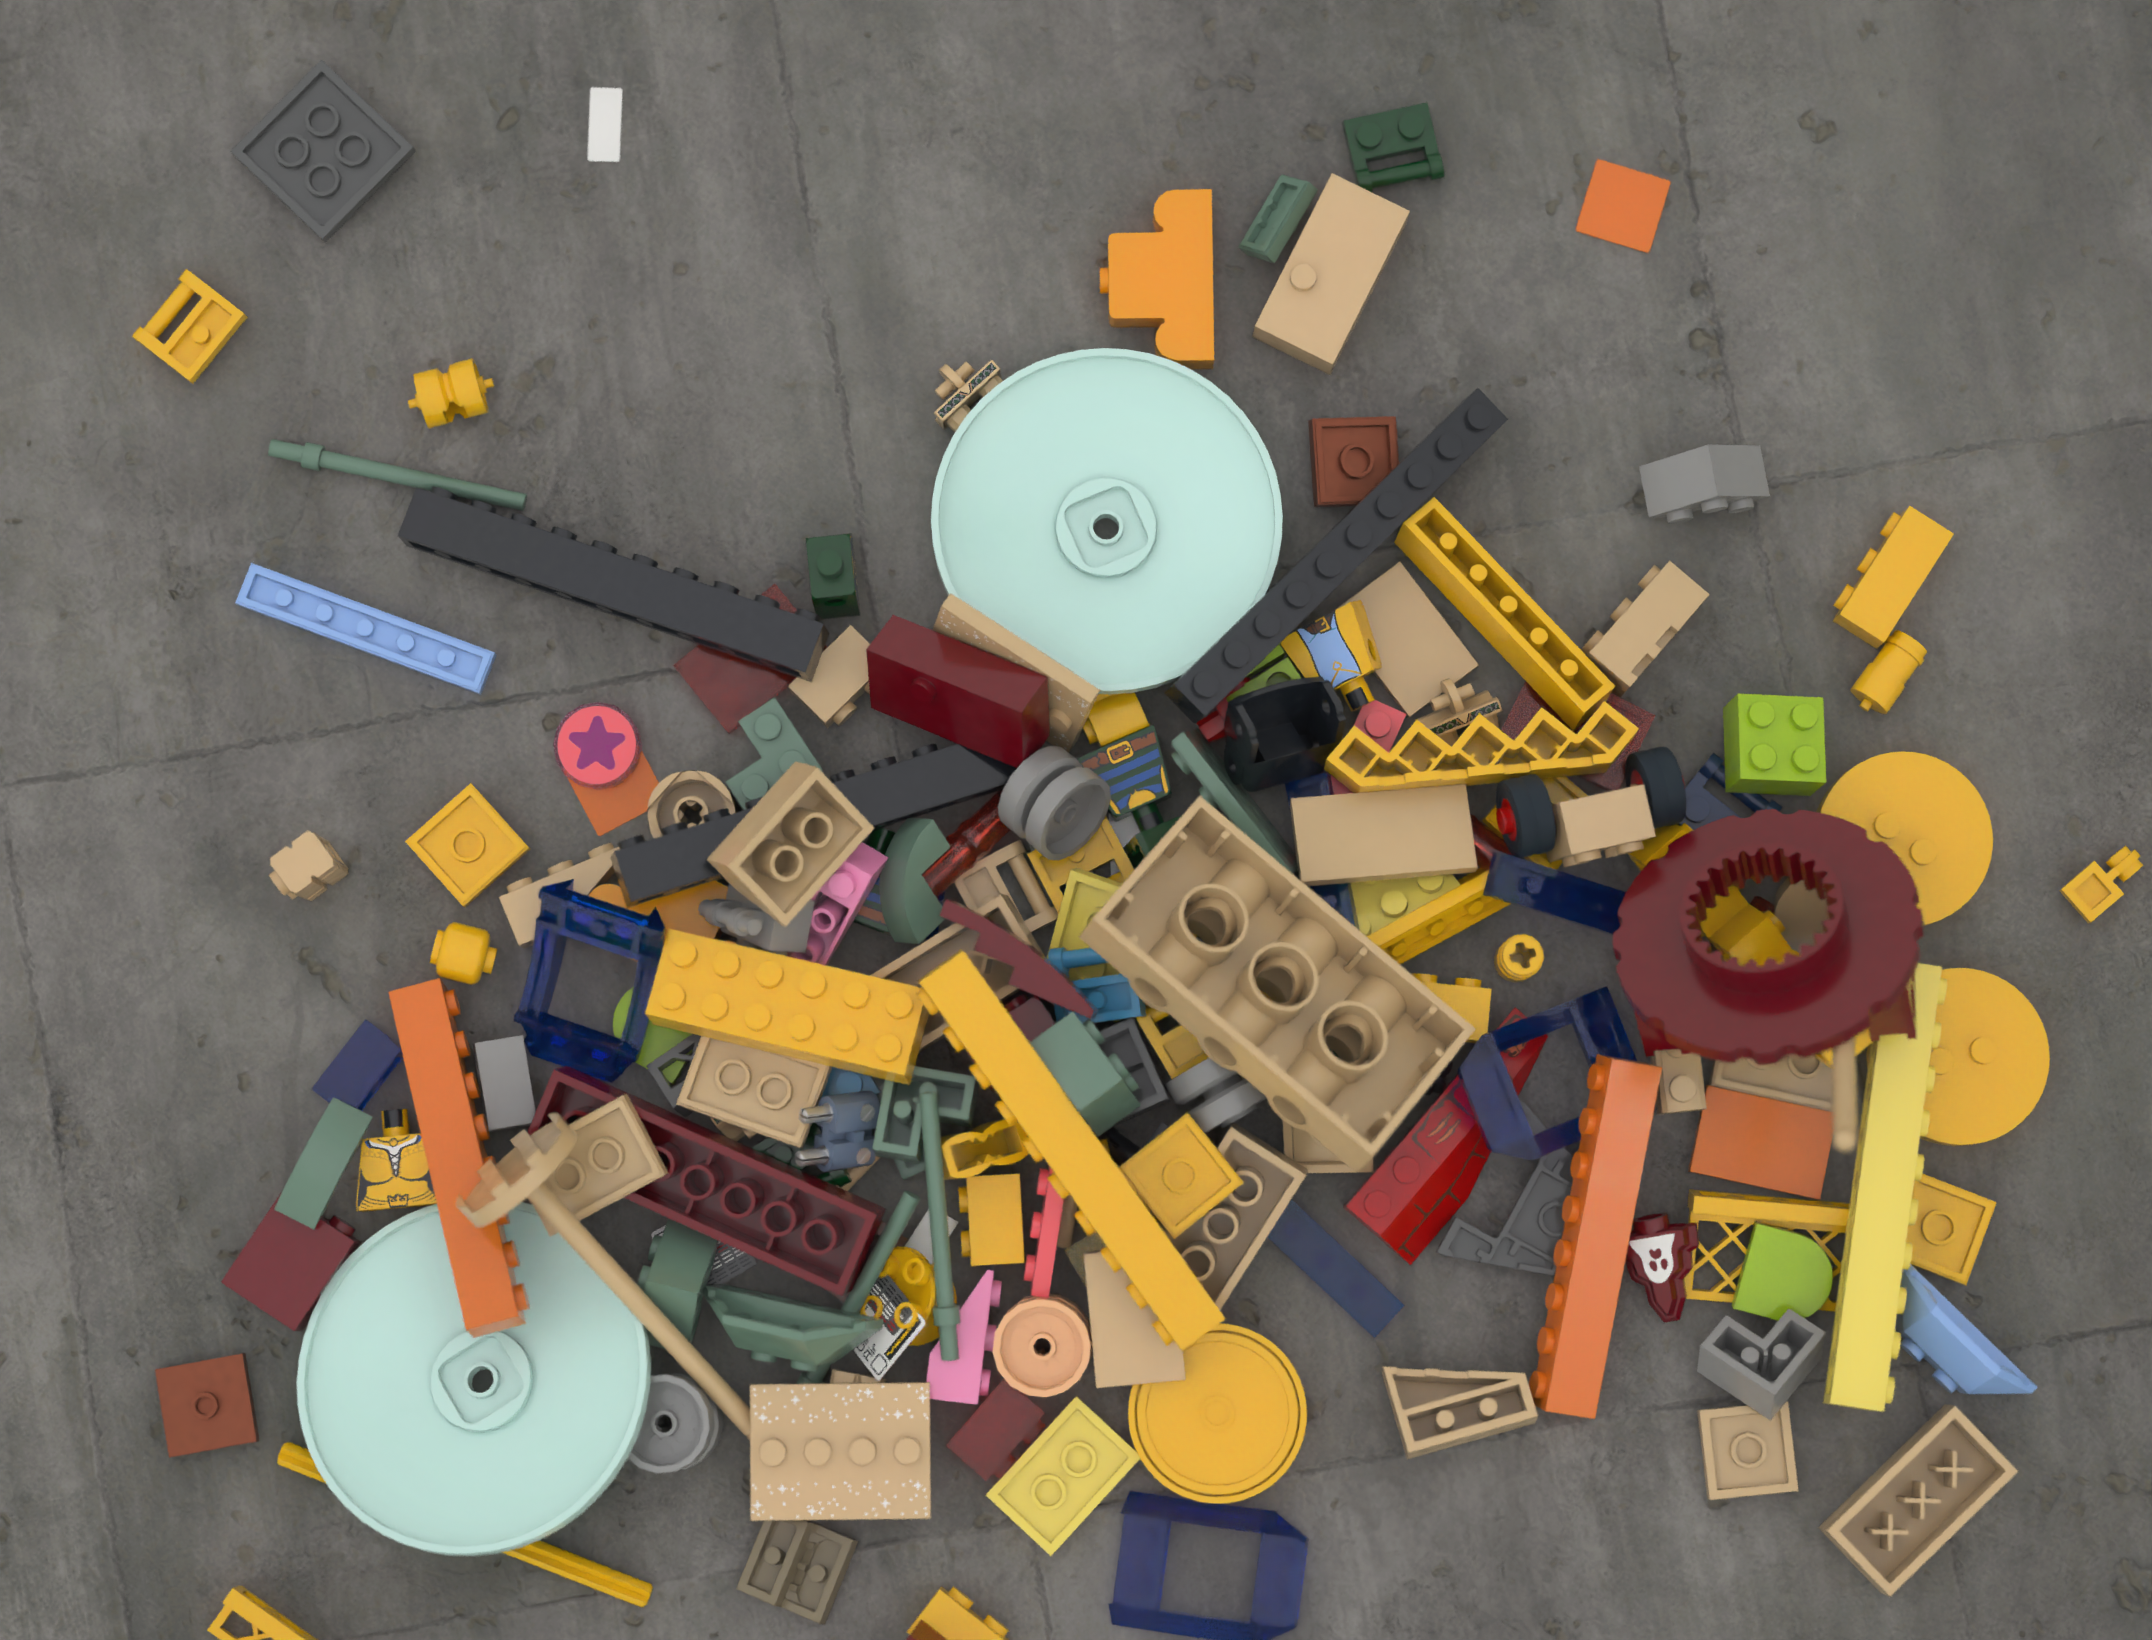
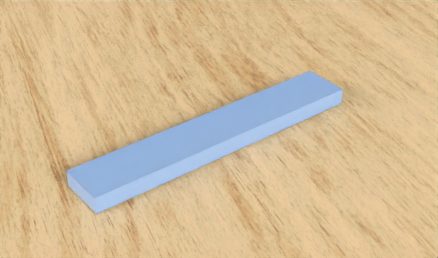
M253 563L250 564L235 602L238 606L480 695L497 655L495 652Z

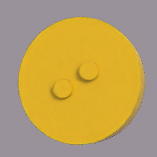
M1904 751L1890 752L1871 757L1857 764L1833 783L1822 798L1816 811L1844 819L1864 828L1869 840L1874 842L1883 841L1899 856L1909 870L1917 887L1919 903L1916 907L1922 910L1924 926L1942 920L1964 906L1979 889L1991 862L1993 850L1992 825L1988 810L1979 792L1956 768L1926 754Z
M1943 969L1941 978L1947 979V991L1944 1004L1937 1005L1935 1022L1941 1023V1037L1938 1048H1931L1929 1066H1934L1936 1069L1935 1082L1932 1092H1926L1923 1109L1930 1112V1121L1926 1137L1920 1136V1139L1948 1146L1983 1143L1996 1139L2017 1127L2038 1103L2044 1091L2049 1072L2050 1054L2047 1034L2033 1005L2017 988L1996 975L1976 969ZM1869 1044V1045L1867 1046V1054H1866V1058H1867V1068H1868V1061H1869V1053H1870V1046H1871V1044Z
M1220 1323L1183 1350L1186 1380L1132 1385L1128 1401V1423L1131 1438L1141 1461L1149 1472L1165 1487L1185 1498L1215 1504L1232 1503L1253 1497L1280 1479L1289 1469L1300 1450L1307 1421L1304 1389L1294 1366L1286 1355L1270 1340L1250 1329Z

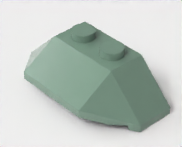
M727 1284L705 1285L703 1293L735 1347L750 1350V1358L755 1360L777 1362V1357L791 1360L790 1367L804 1371H817L818 1365L835 1363L883 1327L884 1319Z

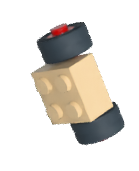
M1661 746L1633 752L1628 755L1625 764L1626 788L1559 802L1554 805L1551 804L1547 789L1538 775L1529 774L1499 782L1496 789V819L1508 850L1515 858L1546 853L1548 862L1562 860L1565 868L1602 858L1600 851H1604L1605 858H1612L1644 849L1642 841L1656 837L1654 829L1678 824L1685 818V783L1675 756L1669 748Z

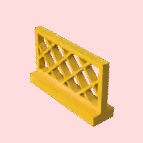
M1689 1189L1688 1223H1697L1698 1229L1699 1221L1718 1222L1728 1235L1708 1251L1699 1242L1698 1248L1703 1255L1696 1261V1248L1692 1251L1693 1268L1684 1278L1687 1293L1686 1299L1733 1302L1735 1292L1720 1290L1729 1284L1736 1291L1737 1286L1732 1280L1740 1275L1743 1262L1727 1275L1713 1256L1732 1240L1746 1255L1747 1249L1737 1236L1750 1225H1754L1755 1221L1790 1231L1794 1229L1807 1230L1836 1265L1832 1269L1834 1278L1841 1272L1842 1261L1839 1262L1825 1244L1838 1233H1846L1850 1203ZM1725 1223L1740 1225L1731 1231ZM1813 1230L1828 1231V1233L1819 1238ZM1709 1260L1722 1275L1723 1279L1710 1290L1694 1289V1272ZM1827 1298L1819 1310L1835 1312L1837 1301Z

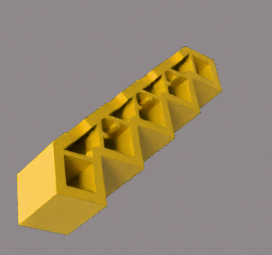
M1605 701L1577 735L1542 707L1515 740H1512L1479 713L1452 747L1418 720L1412 724L1389 753L1356 726H1353L1326 759L1324 770L1353 793L1466 784V786L1492 784L1529 774L1538 775L1543 779L1605 773L1633 740L1639 728Z
M1686 823L1680 826L1675 824L1654 829L1656 837L1643 840L1644 849L1633 851L1628 855L1641 871L1651 860L1660 859L1668 852V845L1689 833L1692 829ZM1733 885L1728 887L1729 896H1715L1717 904L1715 908H1706L1708 918L1706 921H1701L1703 930L1701 937L1705 936L1717 950L1722 952L1724 962L1734 956L1738 958L1740 966H1744L1750 959H1754L1758 966H1764L1767 958L1772 957L1777 963H1781L1785 953L1789 952L1795 956L1801 955L1792 949L1781 935L1786 930L1781 921L1770 910L1762 913L1751 906L1740 893L1739 888ZM1869 1028L1855 1037V1057L1873 1042L1870 1038ZM1832 1049L1814 1055L1819 1061L1832 1069Z

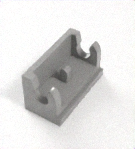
M523 1035L474 1043L472 1049L482 1110L489 1132L531 1125L536 1110Z

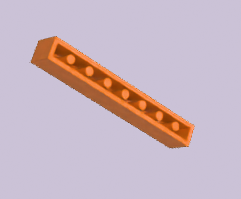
M440 978L388 992L466 1331L476 1338L526 1324L523 1311L530 1309L529 1299L524 1284H517L513 1269L520 1266L519 1256L514 1241H507L503 1226L510 1224L509 1213L486 1226L475 1227L456 1207L458 1196L460 1195L466 1201L472 1190L482 1180L477 1171L489 1159L496 1165L493 1155L487 1157L484 1141L490 1139L486 1118L483 1113L477 1115L474 1099L480 1097L478 1082L474 1072H467L464 1057L471 1055L468 1039L464 1030H457L454 1017L461 1014L457 994L454 989L448 990Z
M1597 1054L1595 1064H1592L1589 1069L1587 1087L1590 1093L1587 1108L1585 1107L1582 1110L1579 1118V1132L1582 1134L1579 1151L1574 1153L1570 1165L1573 1182L1570 1195L1565 1198L1562 1207V1219L1565 1224L1562 1239L1557 1241L1554 1249V1263L1556 1265L1554 1282L1548 1286L1546 1291L1545 1305L1548 1313L1545 1327L1540 1329L1537 1338V1350L1540 1353L1537 1371H1533L1529 1380V1388L1534 1404L1544 1411L1591 1419L1596 1417L1662 1067L1645 1062Z

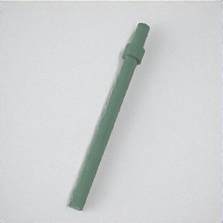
M272 439L269 445V456L300 462L302 468L320 471L321 467L428 491H431L432 486L450 491L457 497L478 500L524 511L527 501V494L326 451L324 445L306 442L305 446L275 439Z
M937 1092L919 1093L937 1303L932 1308L934 1326L939 1327L941 1360L952 1361L959 1359L956 1325L960 1324L961 1321L959 1304L954 1303Z
M907 1190L904 1191L841 1310L859 1314L920 1201V1197ZM831 1364L818 1365L817 1371L802 1372L796 1383H824L822 1380Z

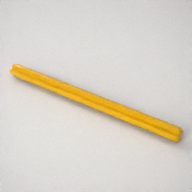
M291 1442L283 1444L277 1458V1463L280 1466L326 1483L319 1473L308 1449ZM540 1540L521 1548L502 1552L639 1607L647 1605L653 1591V1586L650 1583Z

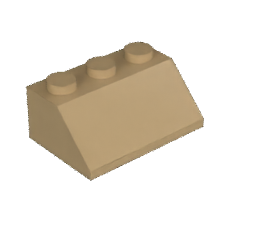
M795 761L707 860L738 892L782 926L786 927L869 835L874 827L818 767Z

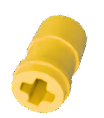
M1895 630L1891 636H1888L1884 642L1885 645L1876 658L1866 666L1850 689L1851 693L1861 701L1859 707L1866 712L1871 708L1881 714H1887L1904 690L1907 680L1915 669L1924 662L1923 658L1927 654V650L1917 640L1904 632Z
M1526 934L1514 935L1503 942L1496 950L1494 956L1495 969L1504 980L1513 983L1523 982L1536 974L1542 967L1544 960L1543 949L1540 943L1532 936Z

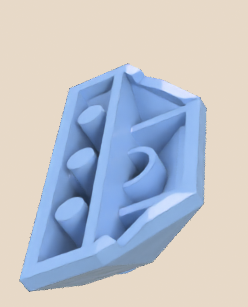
M1911 1264L1908 1270H1902L1900 1287L1906 1288L1907 1297L1903 1314H1897L1895 1331L1900 1332L1904 1338L1900 1346L1916 1361L1920 1362L1924 1358L1935 1368L1936 1371L1932 1376L1945 1390L1951 1394L1955 1390L1964 1394H2032L2037 1389V1386Z

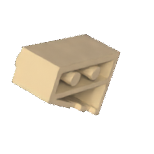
M1671 561L1662 570L1654 565L1637 584L1643 589L1642 593L1634 602L1626 597L1610 615L1615 624L1605 635L1597 630L1581 649L1615 685L1612 693L1619 699L1710 595Z
M1383 1367L1382 1370L1383 1380L1407 1459L1536 1423L1538 1418L1525 1373L1397 1369V1367Z

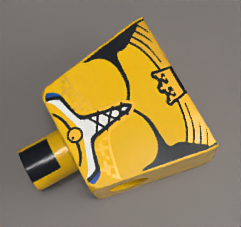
M408 1109L381 1111L383 1137L362 1140L356 1210L367 1212L437 1204L421 1133H409Z

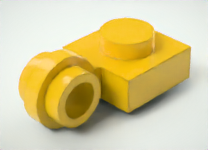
M2125 845L2105 862L2111 868L2107 873L2104 872L2096 861H2093L2059 891L2089 924L2124 895L2113 880L2118 876L2124 882L2143 866L2138 860L2141 855L2135 849L2130 851Z

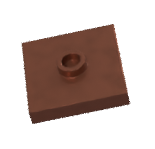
M1396 416L1314 418L1308 421L1314 507L1356 506L1399 464Z
M245 1353L155 1369L169 1458L260 1441Z

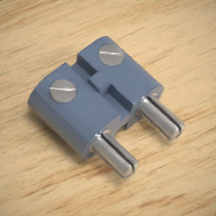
M861 1091L824 1096L820 1099L818 1106L800 1109L799 1114L801 1115H799V1120L803 1124L816 1122L817 1125L822 1127V1134H815L814 1149L796 1152V1164L798 1166L816 1164L823 1172L864 1167L873 1164L876 1155L872 1150L874 1136L871 1135V1132L877 1126L880 1103L876 1094L872 1091Z

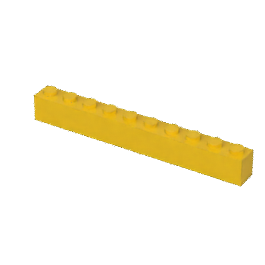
M959 950L917 980L923 988L916 994L931 1016L938 1011L941 1013L949 1025L943 1030V1033L955 1050L959 1053L966 1048L975 1061L969 1067L974 1077L984 1090L992 1085L1001 1100L995 1106L1010 1126L1018 1122L1025 1131L1027 1137L1021 1142L1034 1161L1038 1163L1044 1158L1054 1173L1047 1177V1179L1062 1200L1070 1195L1080 1210L1073 1215L1086 1234L1090 1236L1097 1232L1106 1246L1099 1252L1114 1273L1122 1268L1132 1283L1125 1288L1138 1307L1143 1309L1149 1305L1158 1320L1151 1325L1166 1346L1175 1342L1182 1351L1224 1321L1225 1317L964 950Z

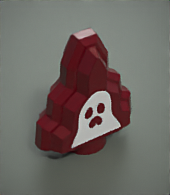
M1654 1213L1633 1219L1634 1230L1630 1234L1625 1260L1630 1278L1645 1287L1650 1306L1664 1323L1678 1321L1681 1319L1687 1297L1684 1278L1693 1268L1692 1251L1699 1246L1697 1223L1670 1224L1667 1213Z

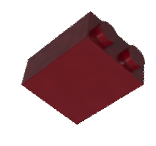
M280 1193L221 1283L291 1330L302 1331L310 1320L322 1292L341 1265L359 1247L361 1241L352 1236L356 1229L336 1215H333L330 1221L322 1216L315 1229H312L274 1210L281 1196Z

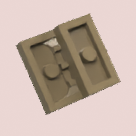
M764 1520L736 1589L773 1606L787 1609L818 1624H825L858 1540L810 1520Z

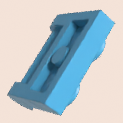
M1060 947L1050 949L1048 954V960L1068 977L1070 968L1108 963L1092 948L1067 951L1066 948ZM1122 974L1073 981L1098 1009L1096 1017L1090 1019L1093 1023L1147 1016L1145 1002L1135 994L1129 980ZM1054 1003L1057 1023L1072 1011ZM1074 1012L1082 1024L1089 1019Z

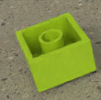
M1738 693L1723 707L1726 792L1811 796L1826 783L1823 697Z

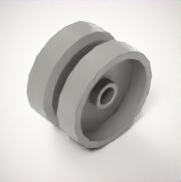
M1048 746L1029 756L1010 776L1001 793L998 805L999 820L1020 838H1025L1035 850L1048 860H1061L1073 855L1082 848L1099 829L1110 804V786L1092 770L1082 767L1080 762L1062 747Z
M1210 1057L1165 1084L1175 1104L1184 1105L1201 1095L1204 1097L1205 1102L1188 1113L1205 1134L1219 1126L1223 1129L1256 1110V1105L1267 1099L1246 1079L1242 1080L1237 1071L1228 1070L1220 1066Z
M679 1372L651 1376L645 1416L628 1459L638 1468L657 1474L676 1472L694 1467L706 1460L719 1444L724 1427L722 1410L688 1374ZM666 1416L672 1419V1426L665 1424Z

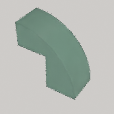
M908 818L895 833L885 853L888 860L880 874V903L886 926L895 942L920 944L946 919L939 916L943 907L922 876L951 847L933 819Z
M333 1097L296 1163L274 1210L315 1229L327 1209L342 1175L361 1145L373 1117Z

